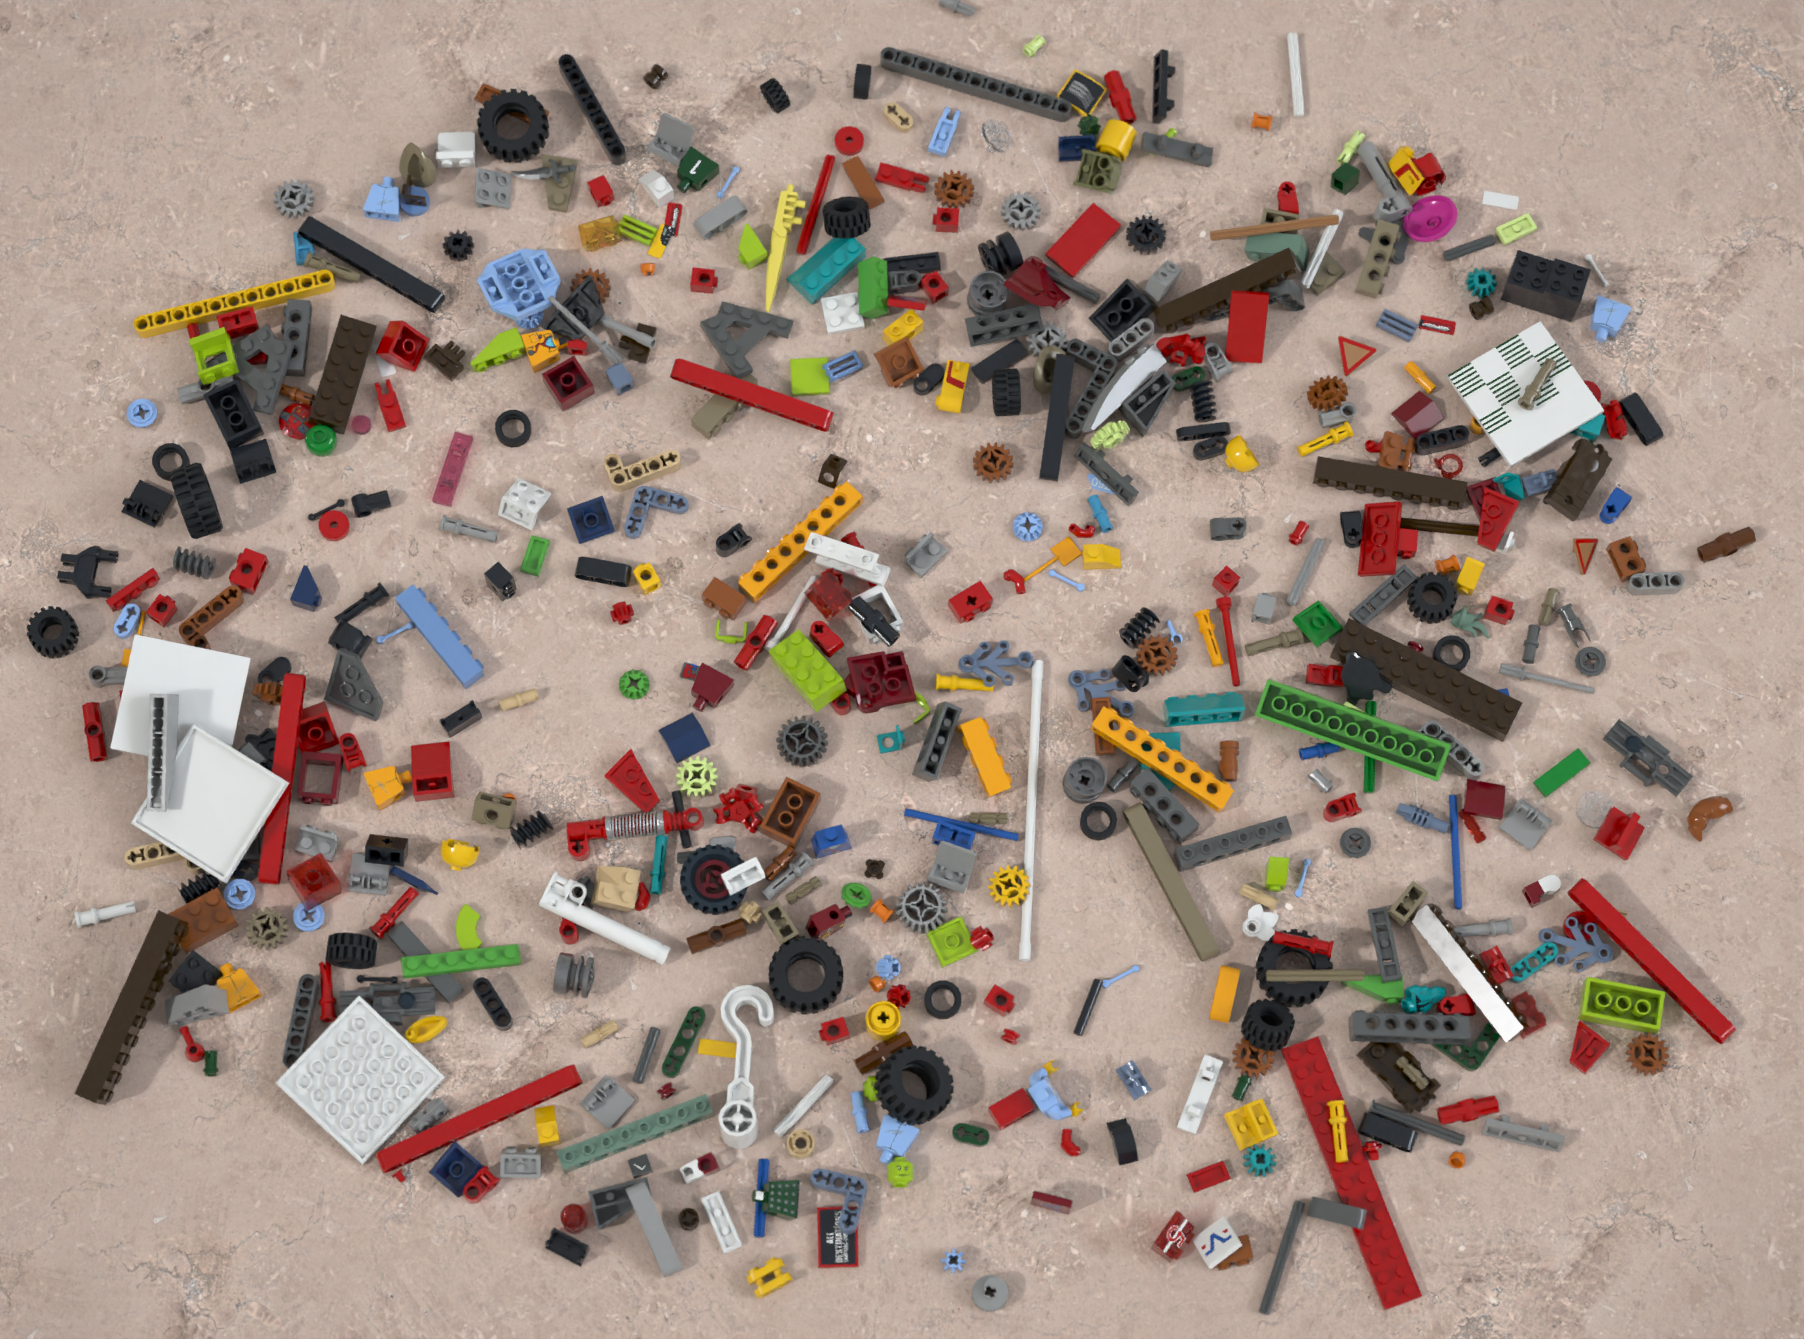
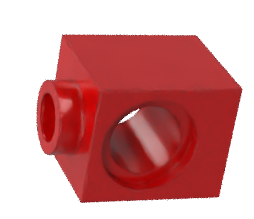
M604 174L587 182L588 190L598 208L608 206L615 200L614 192Z
M937 207V214H933L932 224L936 225V232L958 233L959 208ZM948 218L950 221L943 222L941 219Z
M692 267L691 292L713 294L714 288L718 286V277L715 276V270ZM702 279L709 280L707 283L700 282Z
M937 271L929 272L922 277L921 288L932 304H935L949 294V287ZM936 284L938 287L931 288L929 285Z
M1400 528L1397 556H1400L1402 559L1415 557L1418 530Z
M1226 565L1214 577L1212 586L1224 597H1227L1239 585L1241 577Z
M159 594L146 613L150 619L165 628L178 611L175 605L176 601L168 595L164 597ZM161 607H168L165 612H159Z
M1491 596L1484 619L1506 625L1507 621L1513 618L1515 610L1512 609L1514 602ZM1496 608L1503 609L1505 613L1499 614Z
M994 984L984 1000V1005L1004 1017L1006 1012L1010 1014L1013 1010L1015 996ZM1002 997L1006 1000V1004L1000 1006L995 1000Z
M844 1017L821 1023V1030H818L821 1041H825L827 1046L849 1039V1032ZM836 1028L839 1033L836 1036H831L828 1034V1030Z

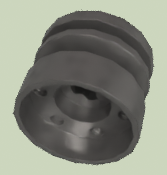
M984 271L973 278L967 295V304L974 315L979 316L1003 310L1009 289L1003 286L1006 279L1001 274L994 271Z
M1081 757L1071 763L1063 777L1062 786L1064 793L1075 803H1091L1098 798L1106 785V769L1095 758ZM1080 781L1087 782L1086 786L1080 784Z
M561 952L555 970L553 993L567 995L570 987H573L574 997H577L580 989H582L581 997L587 999L594 982V958L588 957L586 965H584L585 957L580 956L578 963L575 964L574 954Z

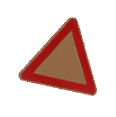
M1338 336L1345 376L1350 375L1377 352V349Z
M1598 538L1573 539V553H1576L1581 575L1586 574L1598 543Z

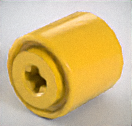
M1110 119L1107 121L1098 140L1096 150L1099 153L1118 157L1123 162L1130 152L1137 132L1131 125L1123 121Z
M889 1001L875 1002L866 1013L867 1033L871 1038L881 1042L884 1040L888 1041L897 1036L901 1026L899 1009ZM881 1014H885L886 1017H889V1019L886 1020V1023H882L881 1020H878V1018L881 1017Z

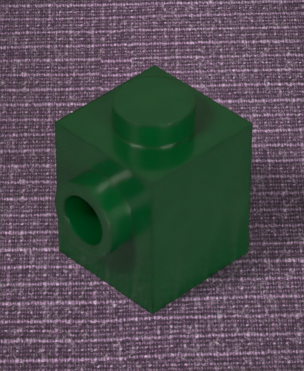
M1344 162L1332 173L1330 187L1346 195L1359 183L1360 170Z

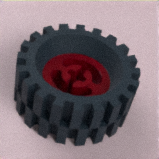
M709 844L703 848L699 847L688 856L682 866L680 885L685 900L695 910H700L704 914H724L736 908L743 900L747 888L731 896L727 888L721 893L711 894L706 889L716 890V884L710 883L711 877L709 874L706 875L705 883L700 882V876L709 867L721 868L722 872L711 871L714 878L719 877L718 884L721 887L723 884L721 874L745 861L728 846L722 847L721 844L711 846Z

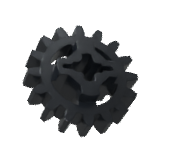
M1142 215L1141 220L1136 217L1135 223L1131 221L1126 230V240H1130L1128 246H1134V252L1140 250V255L1144 251H1146L1147 255H1150L1151 250L1157 253V247L1162 249L1163 243L1166 240V230H1162L1164 224H1158V218L1152 220L1151 215L1148 219H1146L1145 215Z

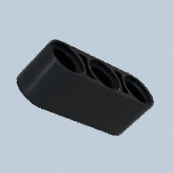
M1636 392L1618 401L1624 417L1643 445L1648 446L1663 438L1664 435L1661 427Z
M1457 425L1420 434L1414 445L1416 447L1415 452L1418 455L1425 456L1462 447L1467 442L1469 430L1466 426ZM1455 434H1461L1464 438L1459 439ZM1438 438H1443L1446 442L1441 443L1438 441ZM1425 442L1428 446L1422 447L1419 443Z
M579 557L574 576L585 581L628 587L632 567L623 563Z
M484 977L477 978L473 983L476 996L496 1028L500 1031L509 1030L513 1025V1021L507 1008L490 981ZM481 984L488 986L484 992L478 991V987ZM495 1000L498 1002V1005L495 1008H489L488 1003ZM501 1017L508 1018V1022L504 1025L499 1024L498 1020Z
M1364 1113L1358 1128L1359 1134L1408 1153H1412L1418 1133L1412 1129L1371 1113Z

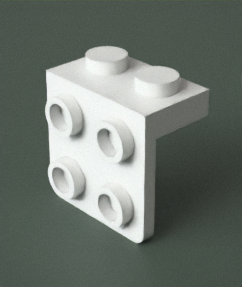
M474 132L439 133L438 152H436L438 168L476 167Z

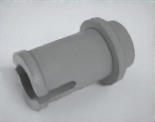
M1318 769L1309 775V779L1320 788V792L1326 794L1333 787L1332 781H1328Z

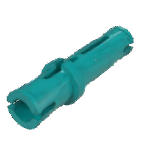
M657 835L655 837L653 869L650 871V876L652 877L650 893L656 895L662 894L663 878L666 876L664 867L668 837L665 835Z

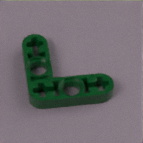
M1488 1022L1471 1048L1466 1045H1456L1461 1049V1053L1457 1056L1450 1052V1047L1453 1045H1448L1446 1049L1443 1048L1445 1044L1431 1045L1464 1069L1475 1071L1480 1067L1501 1035L1494 1033L1490 1039L1487 1038L1491 1031L1490 1028L1494 1027ZM1479 1041H1485L1488 1044L1486 1051L1478 1049L1477 1044ZM1465 1051L1467 1052L1466 1057L1468 1059H1472V1057L1475 1058V1063L1477 1065L1473 1064L1472 1066H1470L1468 1064L1469 1060L1465 1057L1463 1061L1460 1060V1058L1464 1055Z

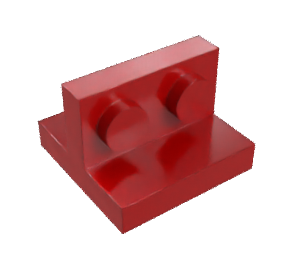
M1613 806L1607 813L1593 840L1623 860H1628L1645 829L1643 825L1638 823L1641 816L1635 812L1626 815Z

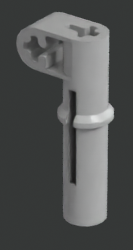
M1373 142L1364 143L1357 149V153L1376 182L1378 192L1382 193L1385 197L1378 203L1374 211V219L1377 222L1378 219L1392 222L1409 215L1413 208L1398 185V179L1392 175Z

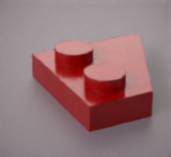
M1579 1021L1569 1063L1585 1075L1610 1047V1043Z

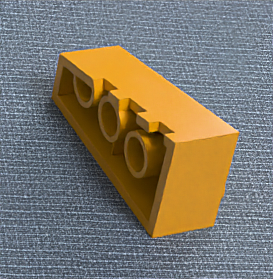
M980 716L957 726L956 731L957 733L962 732L963 746L967 751L971 752L969 755L970 761L975 769L978 768L977 776L987 797L1012 788L1010 785L1012 779L1009 773H1005L1003 769L1005 765L1004 760L995 750L997 744L995 739L989 736L987 730L990 728L986 719H982Z

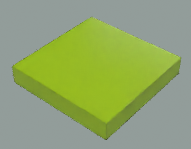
M828 357L790 359L792 396L830 394L829 376L827 377L826 371L822 369V366L828 363Z
M961 916L936 927L935 931L929 930V933L926 934L942 968L978 952L970 942L971 935Z

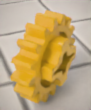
M1007 865L1006 870L999 867V873L993 872L995 878H989V881L992 883V885L988 886V889L992 891L990 896L992 898L995 897V903L1001 901L1002 907H1005L1006 903L1010 908H1012L1013 903L1020 906V900L1026 901L1024 895H1030V892L1027 890V888L1031 887V884L1027 882L1029 880L1028 875L1024 876L1025 872L1023 869L1018 872L1017 866L1011 869ZM1018 877L1022 881V886H1020V884H1017ZM1012 883L1014 887H1009L1007 890L1006 886H1010ZM997 887L1002 889L1001 896L998 894Z

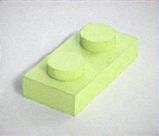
M1529 213L1497 227L1495 232L1505 246L1535 232L1537 226Z

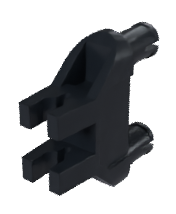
M95 545L77 555L62 553L60 561L63 562L64 566L74 567V572L58 571L57 579H59V583L75 585L86 599L93 597L108 599L111 597L109 594H111L112 588L94 584L98 563L100 561L117 563L118 559L116 558L119 557V552L103 550L100 546Z

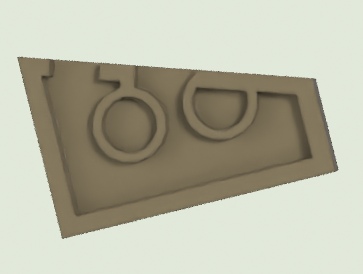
M541 154L543 166L546 168L552 167V164L548 161V159H552L557 163L558 167L573 164L577 170L578 160ZM576 170L559 174L558 178L562 181L560 184L553 179V176L548 179L545 178L549 210L567 213Z

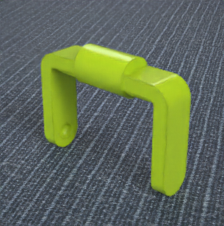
M717 619L716 640L730 644L744 643L746 641L748 622L744 624L743 638L727 635L719 636L720 619Z
M915 691L916 702L926 710L913 721L914 724H917L930 713V708L921 694H917Z

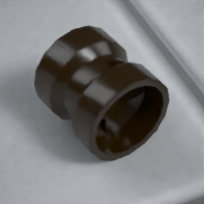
M654 64L651 72L646 73L643 80L649 87L657 90L660 82L665 81L669 75L663 67Z
M1484 296L1480 298V301L1470 303L1469 310L1475 320H1480L1484 315L1494 313V306L1489 297Z
M685 1208L680 1212L679 1222L681 1227L687 1231H692L698 1227L699 1215L696 1210Z

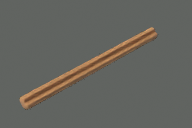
M1336 214L1215 230L1210 232L1211 241L1338 225L1339 216Z

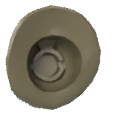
M408 143L400 159L401 175L406 181L408 174L411 175L412 185L423 188L432 185L437 177L432 159L414 143Z
M1054 345L1046 346L1041 350L1034 369L1033 384L1036 390L1042 394L1051 393L1057 353L1066 354L1062 349Z

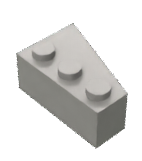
M205 984L165 1000L167 1024L181 1026L229 1013L227 992L224 989L218 988V986Z

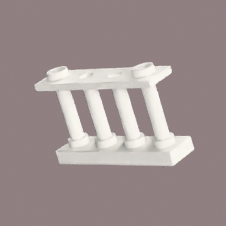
M813 532L810 533L804 547L805 551L818 555L815 560L817 565L829 569L834 568L835 571L883 587L891 571L889 567L876 563L879 554Z

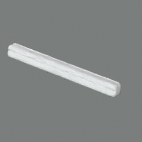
M1294 32L1288 33L1287 36L1293 110L1295 117H1303L1304 104L1298 36Z
M1335 209L1332 215L1337 214L1340 223L1343 211ZM1338 225L1326 227L1301 280V287L1306 289L1310 287Z

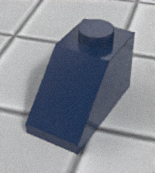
M303 565L290 600L293 606L314 612L316 607L320 606L322 596L308 566Z

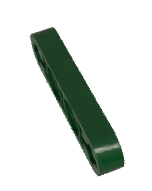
M695 1006L690 1008L662 1064V1072L667 1078L671 1079L678 1076L705 1021V1012L701 1007ZM698 1011L700 1012L701 1019H696L694 1024L698 1027L695 1028L693 1025L687 1024V1022L692 1023L693 1016L691 1014H696ZM687 1028L694 1032L693 1036L689 1039L684 1038L682 1035L683 1031ZM677 1046L684 1047L685 1053L682 1056L674 1054V1049ZM670 1057L677 1060L674 1064L676 1071L668 1073L666 1066H671L673 1059H670Z

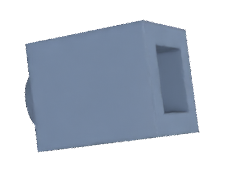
M623 363L614 364L606 371L607 379L618 396L634 388V381Z

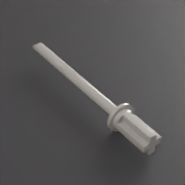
M552 295L548 298L554 306L599 346L598 352H602L614 364L620 362L623 357L608 344V340L603 343Z
M1502 663L1500 665L1499 674L1520 679V681H1523V678L1526 677L1594 694V688L1525 672V666L1519 668Z

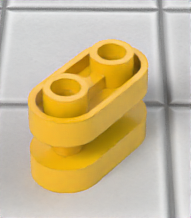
M773 1257L766 1261V1265L759 1269L757 1266L748 1271L749 1275L746 1279L749 1284L753 1285L756 1283L758 1286L754 1291L757 1299L771 1294L793 1280L789 1272L782 1273L781 1269L785 1267L782 1258L777 1259ZM774 1274L776 1278L765 1284L763 1279Z

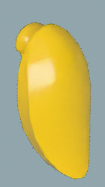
M430 1016L420 1019L407 1029L405 1039L410 1043L429 1041L447 1026V1019L442 1016Z

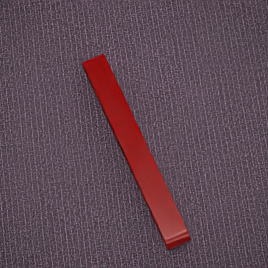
M675 359L670 378L678 382L820 431H829L834 415L828 409L684 359Z

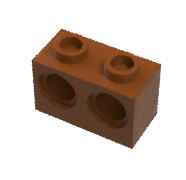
M1631 536L1609 543L1606 551L1621 583L1630 580L1634 574L1645 572V560L1642 557L1640 558L1638 545L1632 540ZM1620 548L1627 549L1628 553L1621 552ZM1627 565H1633L1636 570L1629 569Z

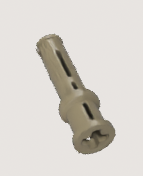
M310 251L306 256L303 266L311 267L318 271L329 270L333 275L357 284L361 276V272L328 261L327 257H318Z
M1546 358L1533 382L1526 386L1523 397L1518 399L1517 402L1523 409L1532 410L1535 400L1540 398L1542 387L1557 365L1553 359Z
M1298 627L1296 630L1287 633L1283 631L1279 636L1245 644L1247 656H1251L1275 648L1283 647L1286 649L1293 644H1304V638L1301 629Z

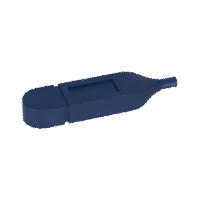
M393 866L389 872L421 891L430 892L435 895L439 893L433 890L426 882L396 866Z

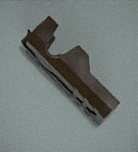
M1582 438L1575 441L1571 448L1575 453L1562 463L1557 472V479L1554 480L1552 487L1547 492L1548 494L1543 499V501L1572 522L1576 521L1584 505L1589 500L1600 479L1605 475L1606 469L1612 461V458L1608 456V451L1604 450V446L1602 444L1594 445L1591 439L1588 441Z
M1370 1042L1356 1055L1377 1076L1376 1078L1388 1089L1394 1099L1410 1114L1415 1110L1420 1113L1422 1111L1421 1108L1427 1106L1429 1100L1437 1098L1433 1093L1441 1087V1084L1435 1078L1430 1079V1077H1427L1421 1069V1063L1411 1053L1405 1051L1400 1043ZM1375 1049H1380V1053H1376ZM1401 1056H1406L1409 1063H1412L1421 1072L1422 1077L1429 1081L1426 1088L1423 1090L1419 1089L1416 1085L1417 1083L1413 1082L1404 1073V1069L1396 1064V1061ZM1421 1098H1425V1099H1426V1102L1423 1103V1101L1421 1100Z

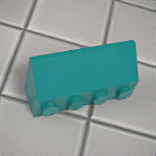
M833 237L791 274L787 281L813 305L855 268L859 262L866 258V248L854 237L848 239Z
M1227 692L1219 696L1211 693L1205 695V697H1198L1197 695H1189L1182 699H1179V697H1169L1167 700H1164L1163 704L1165 727L1242 721L1245 713L1242 695L1236 694V692Z

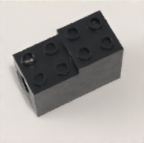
M1517 250L1500 300L1572 322L1581 303L1591 269L1556 258L1552 261Z

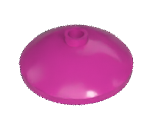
M1441 195L1428 196L1412 205L1413 210L1404 217L1403 226L1406 234L1415 241H1435L1451 231L1457 221L1458 211L1451 199Z

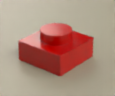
M580 339L568 341L567 349L569 355L587 356V342Z

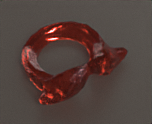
M1448 453L1440 459H1434L1436 468L1441 470L1444 478L1452 479L1462 471L1463 463L1455 454ZM1447 459H1454L1458 462L1459 467L1455 472H1446L1442 469V465Z

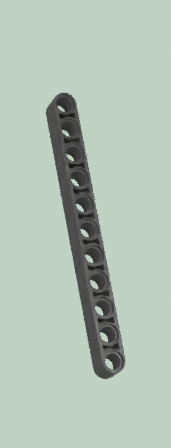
M886 47L881 51L880 63L886 70L1058 122H1066L1070 118L1072 106L1065 99L892 47ZM886 57H891V58H893V59H891V60H886L885 58H886ZM903 62H908V63H910V64H909V65H903L902 63H903ZM925 67L927 70L923 71L920 68ZM940 72H941V73H944L945 75L939 76V75H937V73H940ZM955 78H961L962 80H961V81H956V80H954V79H955ZM978 83L979 86H973L972 84ZM995 88L997 91L992 92L989 89ZM1011 93V94H1013L1014 96H1013V97H1009V96H1007V94ZM1025 99H1030V100H1032V101H1031V102H1026V101H1024V100H1025ZM1047 104L1049 105V107H1043L1041 105ZM1064 109L1067 112L1061 113L1059 110Z

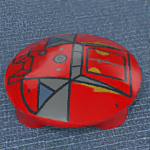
M294 403L284 408L279 416L281 431L290 438L296 440L304 439L308 430L314 426L308 424L312 408L302 403Z

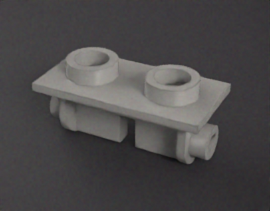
M439 1097L432 1099L424 1107L427 1111L425 1115L419 1111L410 1118L408 1125L416 1134L429 1129L450 1111Z

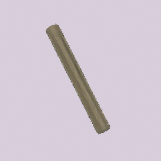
M1267 970L1266 980L1363 981L1364 970Z

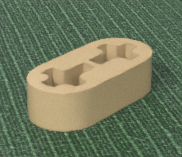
M889 102L884 106V117L893 126L903 133L911 131L913 119L903 108L895 102ZM889 109H890V110L895 109V114H894V113H890V114H889ZM902 121H908V126L905 124L902 126Z

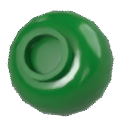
M326 425L313 426L305 436L307 449L319 457L329 456L337 446L336 433Z

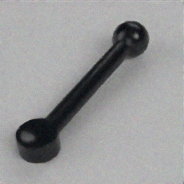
M339 499L337 500L336 504H333L315 514H309L308 519L310 521L315 520V517L320 516L336 507H343L345 504L344 500Z
M358 975L356 978L358 983L380 981L395 984L398 981L396 976L391 978H375Z

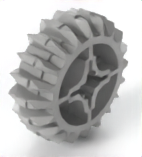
M923 881L922 886L919 887L918 882H915V888L907 885L909 892L904 889L901 890L903 896L897 897L899 903H896L895 907L899 910L896 911V915L901 916L898 919L899 922L906 921L903 925L904 928H907L909 925L911 926L910 932L917 928L918 934H921V929H925V933L928 934L929 927L935 931V924L941 926V920L946 919V915L943 913L948 912V908L944 907L948 902L947 900H942L945 897L944 893L938 894L940 891L939 887L932 890V883L929 884V887H926V882ZM920 894L917 901L907 903L911 897ZM926 895L932 897L937 903V906H934V904L927 902ZM921 900H923L924 911H922V916H920L919 905H921ZM906 910H910V912L915 913L918 917V921L912 919L907 914ZM937 912L932 919L923 922L927 914Z

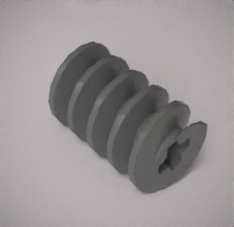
M179 546L173 558L174 570L179 571L181 569L183 573L188 572L189 575L195 574L196 577L202 576L205 580L209 579L214 572L216 558L214 557L210 562V556L207 555L203 560L202 553L195 557L196 552L192 551L188 555V549L181 553V547Z

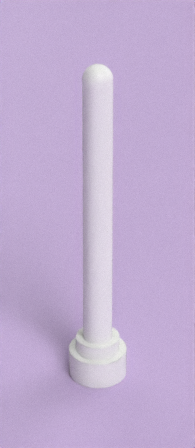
M812 575L774 638L767 640L764 645L766 651L780 643L814 587V583L817 582V576Z

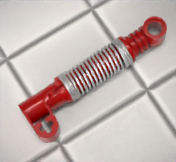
M691 807L684 810L683 813L678 811V814L676 811L672 814L667 810H658L657 812L654 811V813L652 811L647 813L641 812L640 814L637 812V814L630 813V815L623 814V816L620 814L616 815V817L615 815L603 816L601 819L567 822L568 851L574 860L582 862L590 855L589 840L591 839L615 840V838L619 839V837L622 839V836L624 839L626 836L627 838L629 836L632 838L633 835L634 837L636 835L637 837L640 835L643 837V834L646 837V834L650 836L651 833L653 836V833L657 835V832L658 835L669 834L673 829L678 831V828L680 830L684 828L685 830L697 831L703 827L704 817L699 809ZM698 816V820L695 823H690V817ZM572 841H581V842H579V844H580V846H581V848H582V849H580V853H577V852H576V851L578 850V846H577L576 842H572Z

